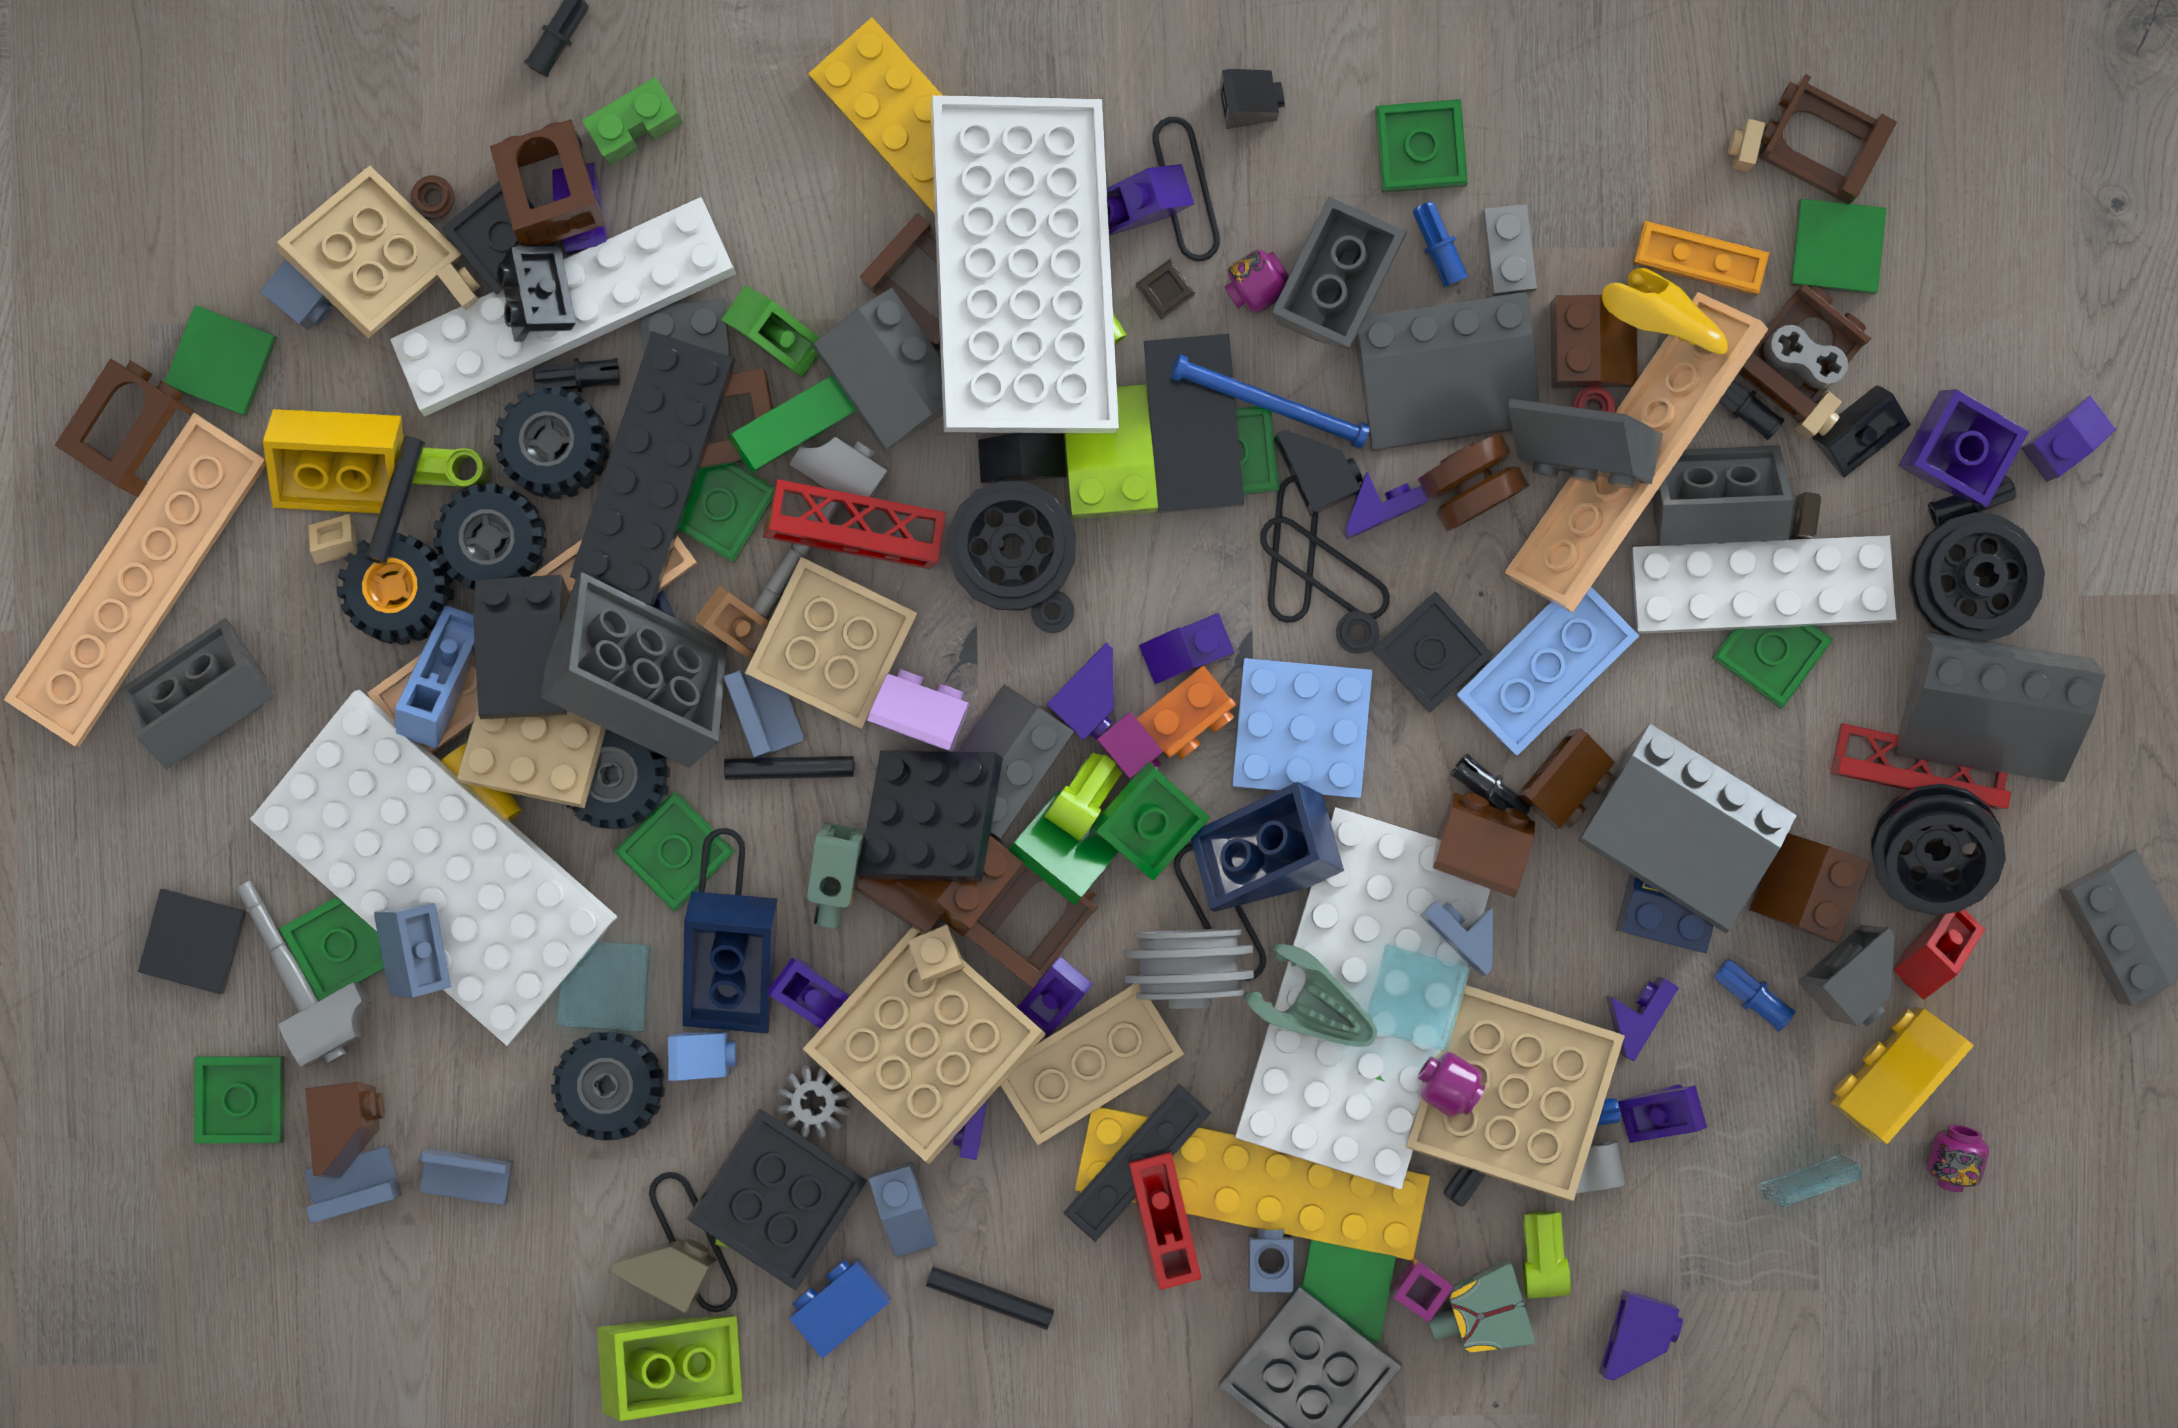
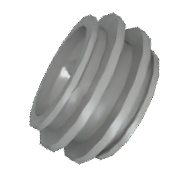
M1198 929L1134 933V939H1138L1139 948L1125 949L1124 958H1139L1140 973L1126 974L1125 983L1140 984V992L1136 993V999H1168L1169 1009L1212 1007L1211 998L1244 995L1243 989H1239V980L1254 978V971L1238 969V955L1253 953V945L1237 944V935H1241V929Z

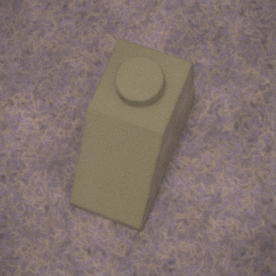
M686 1239L685 1242L675 1240L623 1256L612 1265L609 1272L686 1313L694 1305L717 1259L709 1256V1249L694 1240Z

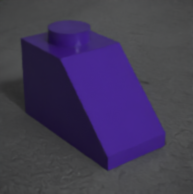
M2089 396L2022 446L2021 449L2045 481L2048 482L2060 477L2091 454L2116 431V428L2093 398Z
M1107 642L1046 704L1083 741L1089 735L1097 740L1113 724V721L1108 717L1114 711L1113 648Z
M1623 1289L1599 1373L1604 1378L1614 1381L1666 1353L1670 1342L1676 1343L1681 1332L1683 1319L1678 1317L1679 1309L1673 1304Z

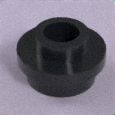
M1057 591L1045 603L1031 608L1032 619L1036 626L1044 632H1061L1073 620V603L1066 594ZM1055 603L1061 608V614L1057 619H1049L1045 616L1044 610L1048 604Z
M1353 611L1347 613L1338 622L1336 628L1337 641L1347 652L1353 654L1365 653L1372 649L1378 641V624L1366 612ZM1358 624L1365 629V636L1362 640L1355 641L1350 637L1349 630L1351 626Z

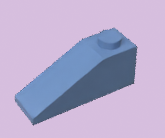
M447 605L444 606L395 707L396 734L433 748H438L454 714L475 655L473 614Z

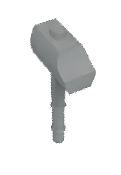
M834 437L828 443L817 448L800 446L789 464L826 489L872 498L876 496L890 471L871 459L875 451L859 441L852 447L838 437ZM819 499V501H818V503H817L816 505H818L819 503H821V502L824 501V500ZM832 501L820 509L829 523L842 503ZM854 506L861 512L866 509L864 507ZM814 514L807 518V520L818 521ZM793 544L792 547H789L790 550L766 586H763L764 590L753 605V610L767 617L778 598H781L780 595L787 586L800 557L807 559L806 555L813 547Z
M252 881L238 886L236 890L247 908L246 912H249L269 950L268 953L271 954L277 971L299 1013L278 1024L290 1052L300 1067H309L322 1059H325L327 1064L346 1055L343 1047L363 1037L361 1020L365 1009L372 1002L361 983L352 982L318 1002L300 966L287 948V942L283 941L264 905L265 901L261 900Z

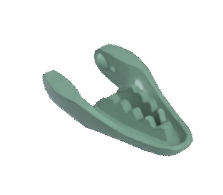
M1287 944L1273 945L1271 951L1274 952L1275 959L1280 962L1288 961L1293 967L1297 966L1304 971L1306 979L1303 989L1294 1004L1286 1011H1279L1272 1006L1271 1002H1265L1259 992L1246 991L1243 998L1257 1015L1275 1026L1339 1044L1365 1047L1374 1042L1377 1037V1029L1372 1019L1313 955L1296 946Z

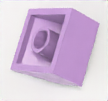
M899 669L897 677L887 673L867 721L953 752L970 706L968 702L962 701L964 692L943 684L939 685L937 691L921 686L923 677Z

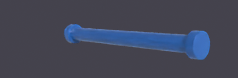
M1179 354L1172 366L1171 379L1180 381L1181 378L1331 433L1351 441V446L1358 449L1363 447L1368 437L1370 428L1368 424L1359 422L1358 425L1190 363L1187 356Z

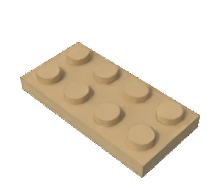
M1140 984L1130 985L1037 1043L1001 1084L1002 1089L1037 1145H1040L1185 1055L1151 1000L1136 999V993L1140 992Z

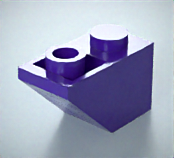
M1182 164L1147 168L1106 188L1109 236L1168 218L1193 206L1194 201Z

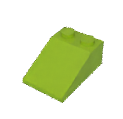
M1147 384L1117 387L1119 429L1116 433H1065L1072 519L1157 512L1158 502Z
M724 1315L635 1321L597 1327L603 1414L618 1421H626L743 1402L737 1316Z

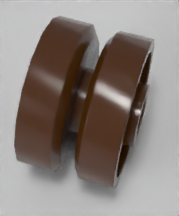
M1497 433L1477 444L1471 443L1441 460L1440 465L1417 479L1428 498L1436 499L1455 490L1457 496L1442 504L1437 511V515L1447 532L1483 514L1530 486L1521 468L1517 466H1510L1494 475L1492 474L1490 469L1508 459L1511 453L1501 433Z

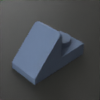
M1435 901L1420 914L1481 977L1487 975L1493 969L1492 907L1487 909L1467 930L1461 926L1465 921L1464 917L1448 902L1442 906L1438 901Z

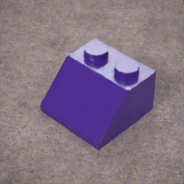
M1957 389L1941 390L1938 392L1898 466L1934 487L1980 506L1988 507L2029 431Z

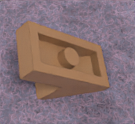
M722 586L717 588L694 619L750 661L769 623L766 618Z

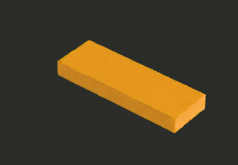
M1644 221L1633 264L1757 296L1760 292L1770 252Z

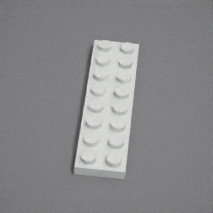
M702 197L606 240L607 242L588 248L563 260L576 324L571 331H530L524 342H514L512 329L506 326L504 319L506 299L504 290H502L497 295L492 292L479 298L477 302L467 309L461 306L391 338L390 340L423 416L432 414L736 275Z

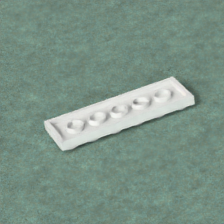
M1890 535L1776 540L1768 542H1731L1724 544L1632 547L1630 550L1637 634L1720 631L1743 628H1787L1810 625L1893 623L1896 621Z

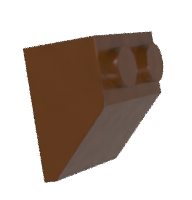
M1556 295L1550 302L1551 388L1588 386L1633 387L1638 379L1637 328L1623 322L1610 313L1602 302V295Z
M1582 728L1570 730L1517 793V796L1554 829H1560L1564 824L1570 828L1586 810L1581 803L1590 792L1593 791L1598 795L1611 781L1614 775L1609 770L1615 762Z
M1454 792L1436 836L1433 868L1515 898L1533 843L1535 821L1530 820L1526 813L1518 809L1506 808L1503 811L1491 806L1486 799L1479 795L1466 793L1463 796Z
M1788 833L1781 848L1761 878L1749 911L1823 940L1839 943L1870 862L1828 845Z
M990 836L982 882L898 879L896 883L964 937L1024 862Z
M351 1082L305 1088L313 1176L325 1178L342 1177L379 1131V1119L384 1118L385 1107L382 1094L376 1093V1086L361 1082Z

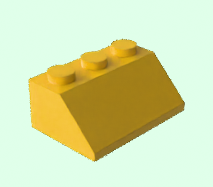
M273 409L263 439L272 508L380 514L404 439L402 416Z
M1915 1007L1912 1011L1907 1008L1902 1011L1890 1026L1894 1030L1884 1043L1880 1041L1874 1043L1862 1057V1060L1865 1062L1863 1067L1855 1076L1852 1073L1846 1075L1833 1091L1837 1096L1831 1104L1869 1138L1885 1144L1892 1140L1974 1046L1966 1038L1924 1008Z

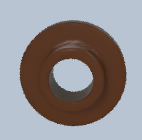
M434 175L421 178L416 182L411 192L413 207L422 216L429 219L445 216L452 209L455 200L452 186L444 178ZM431 191H439L441 194L440 201L435 205H429L426 200L427 195Z

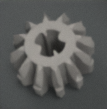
M806 1065L802 1068L805 1082L796 1074L791 1073L787 1079L796 1090L794 1091L789 1088H781L778 1094L783 1098L791 1099V1103L779 1106L778 1111L780 1114L794 1112L795 1116L786 1123V1126L792 1129L799 1121H802L804 1123L801 1130L802 1137L807 1138L811 1132L812 1125H815L819 1138H824L827 1135L824 1121H827L832 1128L838 1130L841 1128L842 1123L833 1113L849 1115L851 1108L847 1105L839 1104L838 1100L850 1097L851 1093L846 1089L836 1092L834 1087L840 1083L834 1078L830 1082L825 1081L828 1072L823 1067H820L817 1079H814L811 1066ZM814 1090L816 1096L825 1097L826 1104L823 1103L819 1107L822 1112L815 1113L812 1106L805 1107L804 1099L806 1100L810 1096L807 1091Z

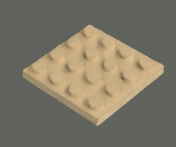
M912 927L807 1043L803 1050L918 1156L930 1164L1045 1036V1033L963 959L965 968L925 984L920 978L907 942L910 939L923 935V933Z
M1462 984L1444 1048L1435 1059L1437 1060L1446 1052H1452L1476 1067L1482 1075L1481 1084L1485 1086L1484 1092L1468 1115L1460 1113L1455 1117H1448L1421 1098L1406 1148L1573 1203L1625 1035Z

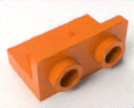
M1203 665L1140 715L1137 720L1162 749L1168 759L1176 754L1182 760L1200 745V742L1196 739L1199 734L1208 727L1215 733L1234 718L1229 710L1236 703L1232 698H1229Z

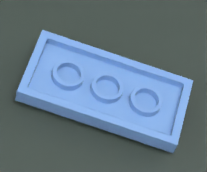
M1590 587L1573 613L1550 602L1455 696L1516 757L1612 664L1639 635Z

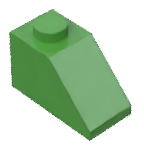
M746 285L721 319V321L747 341L802 378L818 356L812 348V344L820 337L774 301Z

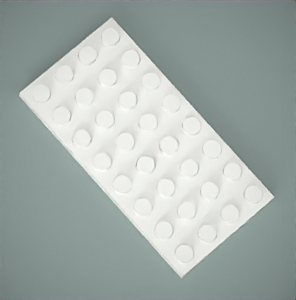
M933 95L930 107L944 432L1116 433L1119 429L1102 99Z
M356 690L349 696L250 820L376 931L375 911L399 910L427 902L435 903L451 983L450 988L443 990L508 1046L618 916L510 821L504 819L466 784L461 783L457 779L458 776L421 743L396 734L395 720L361 690Z
M1335 807L1330 822L1344 871L1310 887L1292 946L1309 952L1335 977L1372 1019L1377 1029V1037L1369 1046L1355 1047L1323 1040L1269 1023L1234 1138L1402 1189L1413 1152L1412 1149L1406 1148L1421 1101L1420 1088L1422 1081L1417 1076L1427 1059L1431 1056L1435 1058L1444 1048L1468 967V963L1420 914L1435 901H1438L1442 906L1448 902L1464 917L1465 921L1461 926L1467 930L1484 913L1490 889L1434 869L1433 859L1437 838ZM1287 962L1274 1008L1279 1011H1286L1294 1004L1303 989L1306 979L1304 971L1297 966H1291L1290 962ZM1381 1076L1384 1081H1380L1374 1078Z

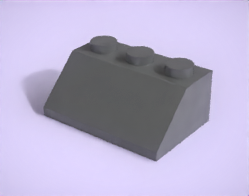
M1328 197L1272 311L1277 323L1315 341L1350 349L1407 232Z
M893 288L857 308L812 344V348L884 452L943 416L941 357Z
M1510 399L1508 409L1517 455L1519 459L1533 465L1532 472L1544 476L1557 477L1559 471L1571 472L1570 478L1595 483L1597 476L1609 478V484L1631 489L1634 488L1635 482L1652 484L1663 433L1626 414Z
M1780 446L1685 450L1653 496V515L1659 545L1789 540L1794 499Z
M226 618L119 690L136 738L166 770L178 761L188 758L193 751L215 736L223 734L231 725L249 713L257 711L265 702L274 697L263 671Z
M1006 685L1002 686L958 750V752H996L1003 758L990 831L1000 839L1006 834L1074 735L1073 730Z
M2132 850L2058 889L2118 1004L2133 1006L2171 986L2178 980V928L2137 850Z
M1861 925L1799 979V984L1831 1020L1859 1026L1862 1022L1865 1026L1872 1024L1886 1011L1883 1004L1891 998L1895 934L1888 927Z

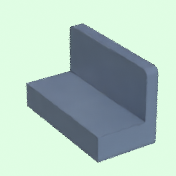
M737 671L724 676L754 758L763 757L804 741L805 737L789 694L745 674V671Z
M427 902L399 910H379L374 912L388 990L391 996L413 998L451 987L435 903Z
M385 1146L360 1153L340 1178L313 1176V1168L307 1169L304 1173L313 1204L306 1207L310 1224L386 1202L402 1195L389 1149Z
M432 1148L420 1152L419 1161L424 1162L419 1192L500 1205L507 1204L514 1161Z

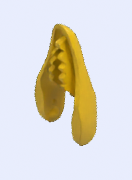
M1636 268L1628 275L1629 286L1615 282L1608 284L1603 289L1602 302L1604 306L1623 322L1643 331L1676 336L1679 341L1687 340L1690 345L1694 346L1696 344L1715 354H1725L1727 352L1728 341L1718 326L1700 310L1679 286L1646 268Z

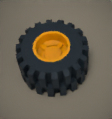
M396 533L387 564L381 565L365 558L370 543L365 540L361 541L356 545L360 551L356 555L349 552L344 559L349 562L347 570H339L338 578L343 580V586L337 587V596L344 601L340 605L343 613L351 618L350 622L357 629L384 643L392 644V642H396L400 645L410 644L412 639L421 641L428 638L426 632L430 629L433 631L448 600H454V591L449 588V583L453 582V579L446 573V568L440 565L437 559L439 555L435 553V550L410 535L406 537L401 533Z

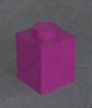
M1131 712L1097 739L1129 780L1138 774L1148 761L1156 769L1162 765L1157 759L1163 753L1162 749Z
M1414 1257L1390 1289V1294L1394 1299L1429 1323L1454 1286L1449 1280Z

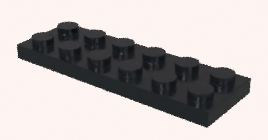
M654 331L651 332L570 575L571 578L576 579L583 572L635 599L654 605L736 359Z

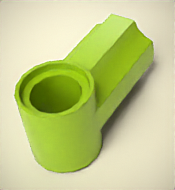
M423 448L412 485L453 487L468 490V486L475 484L479 486L486 485L491 479L492 469L489 461L484 456L471 449ZM468 459H474L477 463L476 474L469 480H462L460 476L461 465Z
M1092 752L1088 759L1084 761L1070 785H1066L1044 817L1080 841L1100 814L1102 809L1099 807L1122 774L1117 767V763L1105 754L1100 755Z
M1538 1211L1523 1213L1526 1260H1523L1522 1274L1526 1299L1570 1296V1269L1568 1259L1564 1257L1561 1212Z

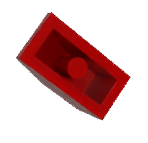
M1965 909L1960 912L1938 914L1907 946L1893 971L1924 1000L1958 975L1984 933L1985 928Z

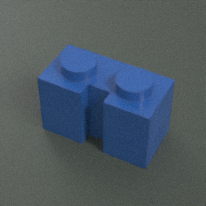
M859 1258L851 1265L844 1259L825 1275L830 1281L829 1284L817 1293L812 1287L809 1288L792 1303L796 1310L789 1317L790 1321L822 1359L889 1304L891 1300L890 1295Z

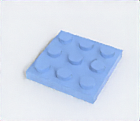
M1244 658L1232 787L1279 791L1293 783L1299 782L1322 795L1361 798L1372 670Z

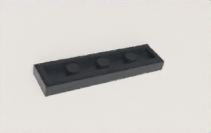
M1178 1083L1063 1211V1214L1096 1242L1135 1199L1128 1163L1171 1152L1173 1156L1207 1119L1211 1111Z

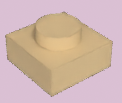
M1748 119L1742 125L1741 130L1734 129L1728 149V154L1734 155L1733 169L1749 172L1754 167L1765 122Z
M447 263L436 272L463 308L467 309L479 300L478 295L474 291L481 286L465 266L458 271L451 263Z
M1830 391L1823 394L1816 402L1817 406L1809 416L1799 422L1794 430L1805 439L1815 436L1817 432L1824 436L1839 419L1840 416L1835 413V410L1842 401Z
M350 514L308 525L310 553L315 564L340 560L346 557L349 552L352 554L357 553L356 530Z
M948 925L907 941L920 978L925 984L965 968L953 933Z

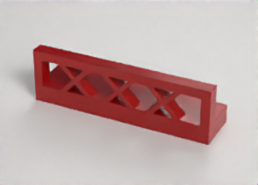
M777 479L775 481L770 516L765 521L763 538L930 570L939 561L946 512ZM784 492L801 495L811 510L799 518L781 515ZM812 498L822 499L824 501L816 505ZM832 501L843 503L853 518L842 526L829 523L820 509ZM854 506L864 507L866 509L859 513ZM873 510L884 511L895 526L884 534L871 531L863 517ZM814 514L818 521L807 520V518ZM896 514L905 515L909 517L901 521ZM915 518L934 521L931 543L914 540L905 525ZM856 522L861 530L849 527ZM899 531L903 538L890 535Z
M1844 723L1840 724L1830 774L1909 791L1920 786L1946 784L1969 790L1987 802L1990 808L2008 809L2011 792L2005 791L2007 772H1997L1994 788L1977 785L1968 773L1972 767L1955 765L1959 771L1948 778L1934 776L1926 764L1927 760L1915 759L1917 762L1906 769L1892 767L1884 753L1897 745L1898 735ZM1849 734L1864 737L1875 753L1865 760L1845 757ZM1875 740L1888 742L1889 744L1880 749ZM1879 758L1882 764L1873 763L1872 761ZM1921 767L1924 773L1915 772L1914 770ZM1960 776H1963L1966 782L1958 781L1956 779Z

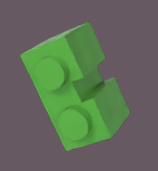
M656 76L582 120L610 166L639 150L634 140L648 131L652 138L656 140L683 124Z

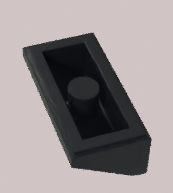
M1875 386L1840 413L1837 422L1824 436L1817 432L1812 438L1840 475L1845 478L1911 424L1893 393L1881 386Z

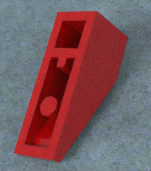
M1168 1152L1128 1163L1142 1238L1154 1283L1159 1290L1201 1280L1202 1277L1172 1153Z

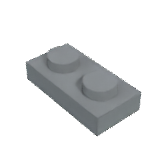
M1527 204L1485 208L1483 210L1492 296L1535 291L1537 286Z

